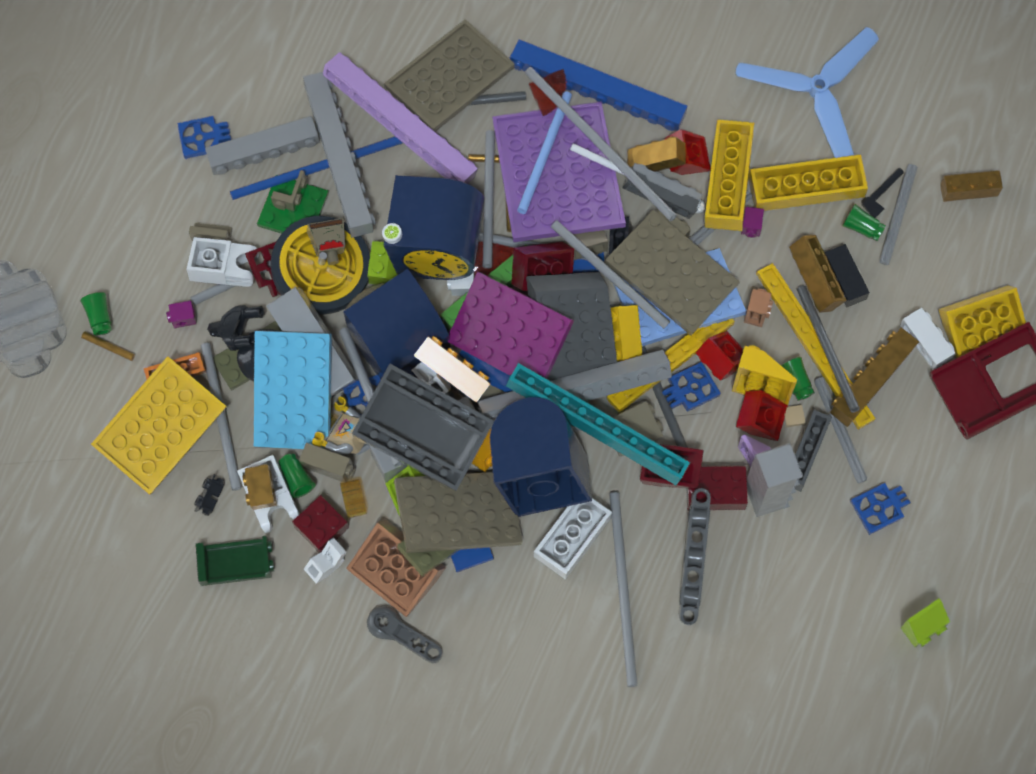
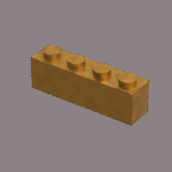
M805 235L789 247L819 313L832 312L847 301L816 235Z

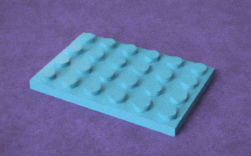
M255 331L254 447L304 449L306 443L312 444L316 432L323 433L324 439L329 435L332 334Z

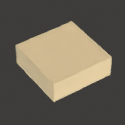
M802 405L787 407L784 419L786 428L805 425Z

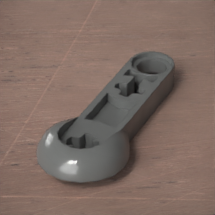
M379 606L369 613L367 627L374 637L394 640L429 663H437L441 660V648L406 626L393 608ZM381 618L382 620L387 618L388 625L386 627L385 625L380 627L379 620ZM420 639V644L424 647L426 643L429 644L425 648L424 654L421 653L423 651L421 647H413V640L417 641ZM430 649H437L439 656L431 659L428 657V651Z

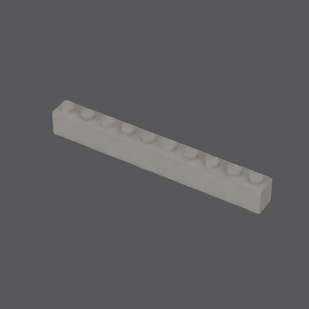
M323 72L303 76L304 87L351 238L372 233L373 225L375 224L373 213L369 214L368 209H371L369 199L364 198L363 195L366 193L363 182H359L361 175L359 168L354 166L356 159L354 152L350 153L349 150L351 148L349 137L345 138L344 135L346 127L344 122H340L339 119L342 116L340 108L335 106L337 103L336 95L331 93L330 90L332 89V83L322 75Z
M660 350L550 382L583 401H589L668 379L672 375L670 361L664 351ZM512 391L478 401L479 411L482 415L495 421L503 409L525 397Z

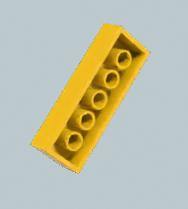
M717 120L705 212V228L742 231L754 123Z
M861 155L750 169L748 178L754 208L764 209V211L864 198L868 190Z

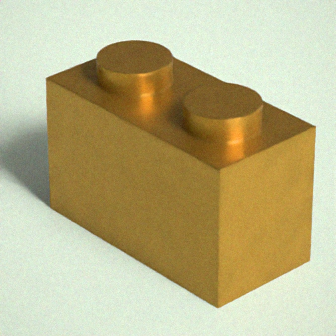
M266 464L245 468V474L242 475L244 486L248 488V494H245L247 505H250L253 510L277 506L271 467Z

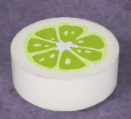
M394 223L386 225L382 230V236L389 244L399 242L403 235L400 226Z

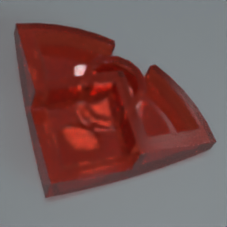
M564 69L546 75L543 78L561 97L566 89ZM534 82L528 84L542 116L544 117L551 113L557 106Z
M478 242L474 278L477 271L488 276L513 255L514 248L492 243V267L483 268V242Z

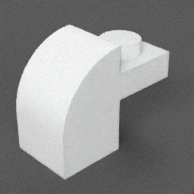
M420 362L412 369L419 380L446 394L451 389L447 380L423 362Z
M333 538L328 541L321 553L309 560L304 570L317 584L342 565L345 561L343 557L347 552Z

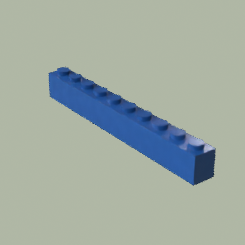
M520 39L510 56V60L515 63V70L526 71L529 67H532L550 84H558L568 91H576L583 97H591L596 99L597 102L613 106L616 110H623L634 117L644 118L651 124L664 126L669 131H678L687 113V105Z

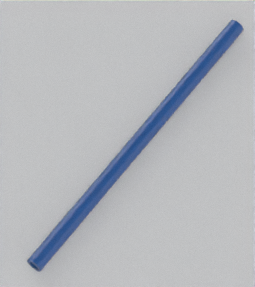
M394 136L352 150L350 153L354 152L355 159L403 144V142ZM327 159L232 190L230 195L232 200L295 180L298 178L300 170L304 171L305 176L328 169L329 164Z

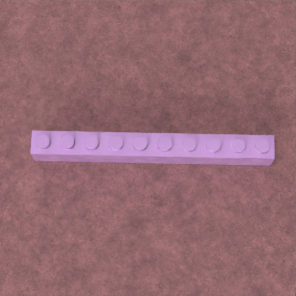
M339 52L325 64L323 76L444 178L466 184L474 179L478 168L473 162L468 161L462 156L459 150L449 145L443 137H440L430 129L417 115L411 113L403 103L398 102L392 97L390 92L385 91L374 79L366 75L361 68L354 65L347 56Z

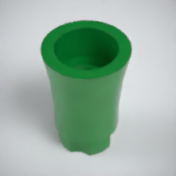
M855 204L842 227L878 241L886 225L879 223L880 220L874 218Z
M97 292L81 298L80 302L86 312L93 334L99 336L110 333L112 327L110 325L111 320L107 307L106 293Z
M802 357L794 358L781 365L797 379L793 390V395L796 396L797 401L804 400L815 393L805 370Z
M287 454L278 461L292 498L302 497L315 488L316 484L307 474L295 454Z

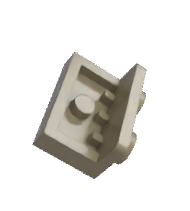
M195 223L194 226L189 228V235L192 241L194 237L230 241L232 232L231 227Z

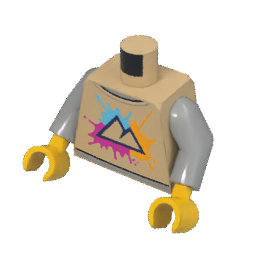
M338 397V401L342 405L334 402V408L336 411H344L345 413L339 415L325 439L323 433L316 432L312 444L317 447L324 446L325 450L339 455L357 454L363 445L367 444L352 434L361 415L353 408L346 406L344 397Z

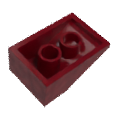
M659 444L690 462L677 485L642 466L640 475L642 484L698 489L704 450Z

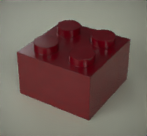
M321 495L292 521L294 528L319 553L323 551L328 541L333 538L337 540L349 529L348 522Z

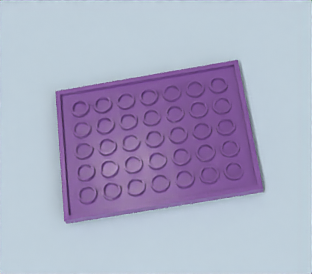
M602 102L570 106L610 146ZM557 108L492 116L513 243L560 236L551 228L556 220L572 234L626 227L616 172L570 150L574 143L608 159L566 115H564L526 214H520L517 211Z

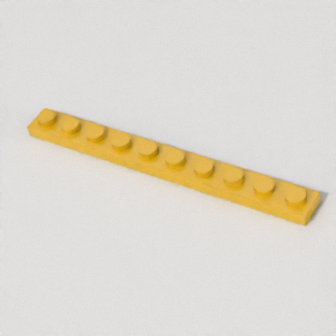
M773 263L760 269L756 273L757 277L767 292L771 293V298L835 396L842 397L843 393L808 315ZM844 371V374H845V376H846V378H847V380H848V383L850 382V383L852 384L851 380L849 379V377L847 376V374H846L845 371ZM866 405L853 420V423L859 430L872 423L876 418Z

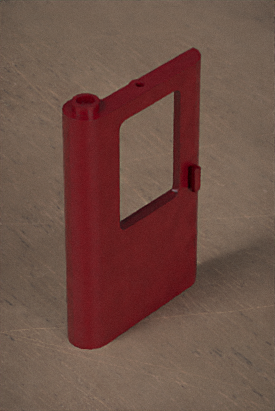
M1030 322L930 372L937 391L966 440L1036 405V383L1008 398H1002L986 370L988 364L1025 345H1030L1036 355V333Z

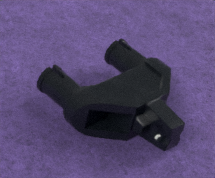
M235 306L225 313L219 322L209 323L207 330L212 337H221L230 351H236L240 347H253V344H255L254 336H242L249 319L264 317V308L262 306Z

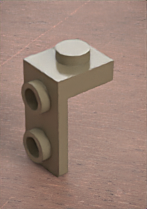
M300 170L291 196L273 191L271 199L276 208L295 211L296 205H299L301 202L302 188L305 189L308 179L304 171Z

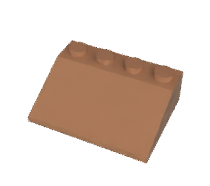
M383 520L376 524L346 569L405 617H408L437 582L446 567L441 563L422 577L397 548L398 544L404 540L403 532L388 520Z

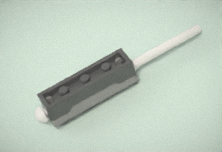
M574 143L572 144L571 151L624 175L610 160ZM635 163L631 167L675 213L690 219L695 213H702L705 210V203L703 200H700L702 194L695 188L683 186L679 181L668 179L660 172H653L643 164ZM626 177L622 188L647 199Z

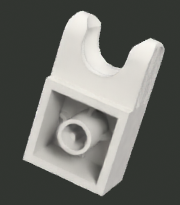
M194 237L187 265L189 281L249 287L253 284V275L250 271L241 269L239 266L248 262L245 253L257 248L252 245L235 244L226 240ZM258 252L257 255L255 256V259H254L255 261H256V260L258 259V257H259V252Z
M274 455L237 471L243 484L242 475L245 474V468L266 464L271 467L277 506L254 510L265 533H269L273 529L271 514L276 509L282 508L287 510L293 520L300 515ZM244 486L245 491L248 494V488L247 486Z

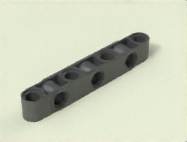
M703 488L693 492L688 514L679 599V619L686 625H692L697 621L702 594L711 499L709 491ZM698 492L706 495L704 503H699L696 500ZM695 531L700 532L702 535V539L698 543L694 542L691 537ZM690 571H695L698 575L695 582H690L687 578ZM687 610H690L694 615L690 622H686L683 618V614Z

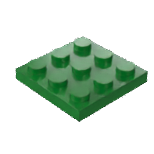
M292 180L271 187L257 226L282 234L286 228L296 221L307 217L320 216L329 191L307 184L305 189L302 188L300 204L296 205L295 211L276 208L272 203L271 197L273 191L291 196L296 181Z

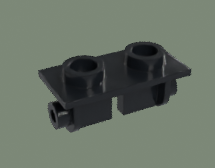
M215 474L209 478L206 477L202 488H204L202 495H198L194 505L196 508L194 512L203 510L202 514L206 516L213 512L217 500L211 498V496H220L224 487L223 479L217 478L215 480Z

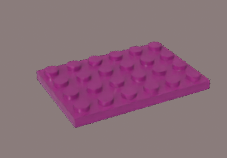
M477 271L450 330V340L448 342L510 376L519 363L547 379L574 320Z

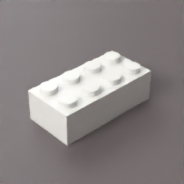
M593 498L590 502L568 506L535 549L534 558L566 580L610 521L612 512Z

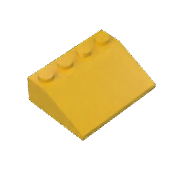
M1009 285L938 309L943 328L949 342L954 347L956 358L1026 323L1017 288Z
M753 345L749 347L744 346L732 392L745 395L746 391L762 390L788 405L797 379L765 351L760 350L759 347Z

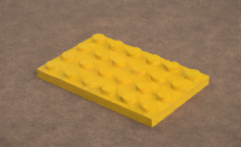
M167 356L91 445L151 495L227 406Z

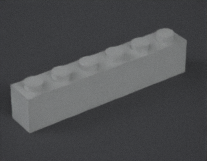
M312 116L213 145L205 148L213 175H221L228 170L241 169L245 165L252 163L258 164L265 159L277 158L284 153H294L301 148H310L320 142Z

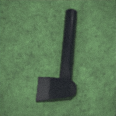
M898 168L870 197H865L861 201L864 209L874 218L885 209L876 200L904 173L901 168Z

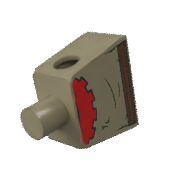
M344 219L308 224L307 234L316 256L319 257L321 252H325L328 265L338 264L337 254L344 253L345 249Z

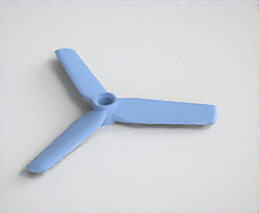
M866 27L824 65L819 75H815L813 78L800 73L746 63H739L737 65L736 75L794 91L809 92L810 96L814 98L815 112L834 157L853 156L854 153L837 100L828 88L841 82L878 42L879 38L875 31Z

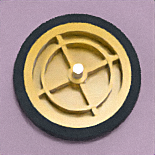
M328 216L303 218L286 228L274 245L270 263L272 278L281 296L294 287L302 288L318 315L332 314L344 310L356 295L365 290L369 281L367 274L370 254L367 245L361 236L351 238L347 223L345 222L344 253L337 254L339 263L328 265L325 252H321L319 257L316 256L307 234V226L312 223L336 219Z

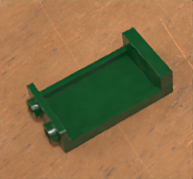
M262 536V539L213 545L195 543L198 582L201 586L272 578L271 572H274V561L270 560V553L273 552L272 541H268L267 536Z

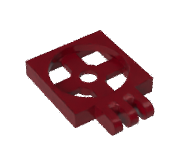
M276 242L245 253L259 289L268 286L272 297L277 296L278 290L272 278L271 268L267 266V261H271L269 249L273 250ZM258 252H261L264 259L263 263L256 265L255 256ZM264 270L269 271L272 280L263 279L260 272Z

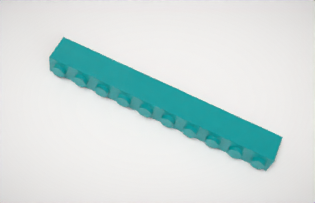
M519 363L506 384V387L525 398L539 397L552 401L562 410L569 424L674 485H677L690 464L685 459Z

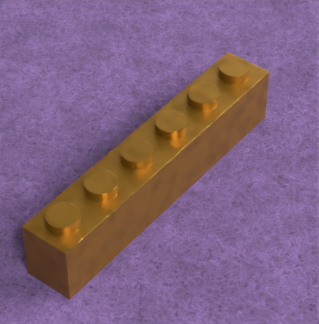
M902 327L897 333L893 331L886 339L889 341L886 346L882 344L876 351L878 355L875 359L871 357L865 364L867 368L864 372L860 370L855 375L854 379L856 381L853 385L849 382L860 409L852 413L844 396H837L832 402L833 408L830 414L846 427L853 422L919 343L917 339Z

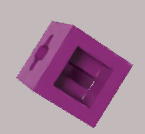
M745 207L741 234L750 238L760 237L764 209Z
M191 300L168 305L169 311L166 312L168 323H172L174 329L196 325L195 312Z

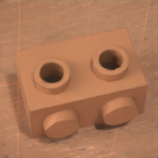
M764 289L752 290L744 323L759 327L763 326L765 318L769 319L773 301L770 300L771 293Z

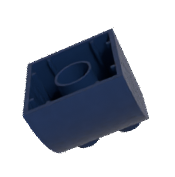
M408 269L343 311L347 328L355 346L374 372L380 377V380L389 364L417 378L412 369L421 361L414 354L428 336L430 338L435 336L443 342L441 346L446 350L450 348V343L448 342L450 340L449 334L441 318Z

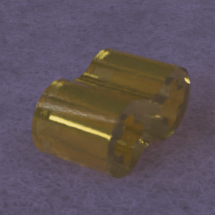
M359 479L340 483L348 519L367 514Z

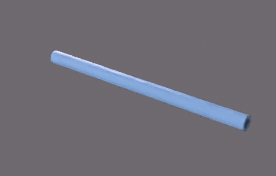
M565 91L562 98L569 105L572 94ZM559 108L556 110L517 209L520 214H526L564 118L565 114Z

